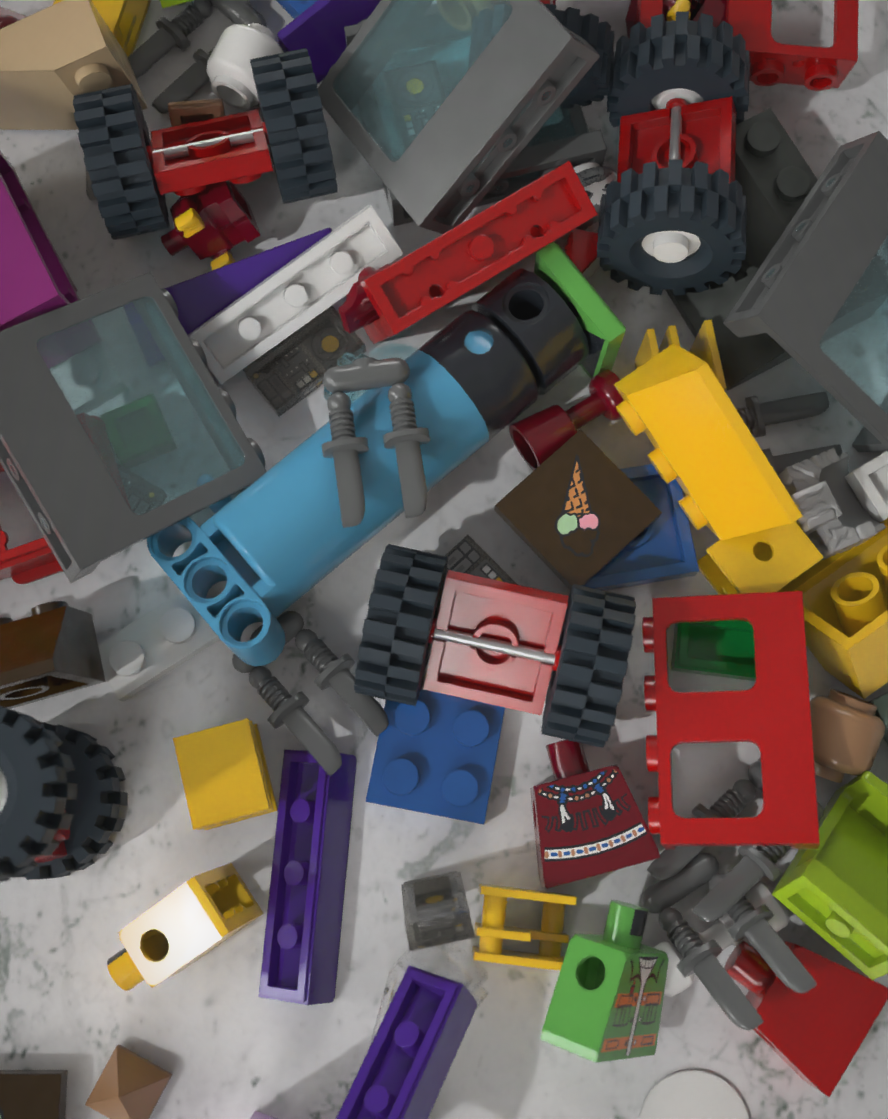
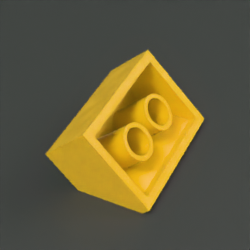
M673 343L614 384L624 400L615 406L618 413L635 436L643 431L646 433L655 447L652 452L647 454L649 460L667 484L676 479L686 495L678 503L697 530L706 525L720 540H725L792 524L803 516L706 361Z
M888 518L880 522L884 523L886 528L865 543L821 560L778 591H802L806 646L825 671L863 699L888 682Z

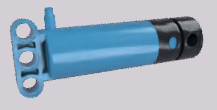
M523 268L512 272L471 306V310L460 314L404 360L410 368V375L404 384L409 386L412 391L411 401L414 403L417 428L429 429L430 442L420 445L427 492L537 401L538 395L546 394L588 358L590 350L587 338L577 318L558 293L534 272ZM391 386L368 389L351 403L350 410L353 411L356 437H366L369 451L359 454L365 498L364 518L359 525L343 528L334 458H324L321 445L332 441L330 423L328 421L235 498L232 499L229 496L210 506L209 508L214 515L200 526L188 517L147 538V548L151 556L223 643L245 664L257 667L267 665L276 660L282 653L286 642L285 631L276 618L404 512L396 450L384 448L383 435L393 432L389 408L391 402L388 398V391ZM201 476L197 479L195 488L212 481V478L210 476ZM185 542H191L190 547L185 553L173 557L175 550ZM227 581L225 589L221 594L214 598L206 599L207 593L213 585L218 582ZM257 622L263 623L262 630L256 638L251 641L241 642L242 633L247 626Z

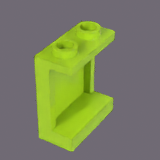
M865 771L834 792L823 810L821 820L818 822L820 839L818 849H799L773 890L772 895L871 980L888 974V784L870 771Z

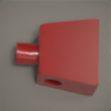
M783 940L817 983L808 992L798 993L787 987L758 951L743 941L734 948L724 965V969L732 979L749 990L746 998L764 1021L753 1031L805 1082L830 1097L887 1002L888 988L809 949Z

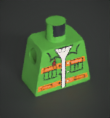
M611 900L604 934H575L570 939L543 1024L540 1040L595 1063L655 1055L669 959L664 951L641 944L648 909L622 901Z

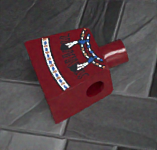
M562 740L546 745L555 781L530 788L538 874L541 887L548 889L661 858L656 843L617 764L590 771L582 743Z

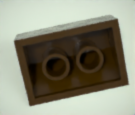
M54 601L33 607L31 609L32 616L16 621L8 617L0 618V706L12 709L106 682L92 614L70 607L65 601Z

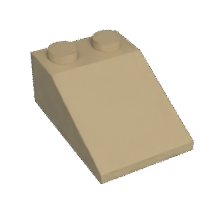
M63 0L0 29V130H78L73 106L75 95L128 84L133 85L142 110L148 108L126 53L91 0Z

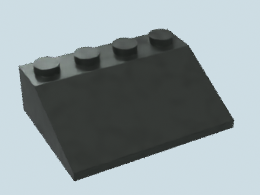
M771 108L736 125L735 181L737 180L743 187L742 196L746 195L747 200L745 260H741V268L736 274L729 272L728 280L721 285L714 281H709V290L697 292L694 287L686 288V295L674 296L673 289H665L695 338L704 320L712 319L727 391L792 358L768 333L738 338L723 324L818 180ZM872 261L822 336L820 342L868 318L888 294V286Z

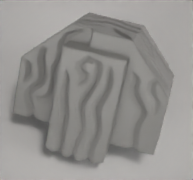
M834 448L826 452L824 451L820 455L812 456L810 459H805L800 463L788 466L778 475L803 515L796 520V523L823 555L824 558L822 560L847 551L854 546L857 547L886 528L884 523H880L868 515L845 479V476L849 474V454L845 452L837 456Z

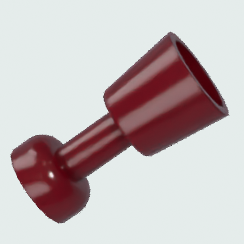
M605 369L595 375L589 383L590 396L569 409L564 410L559 405H552L509 425V432L514 445L533 471L575 435L578 429L600 415L609 420L622 419L615 406L624 400L614 386L615 383L620 381V378L614 372Z

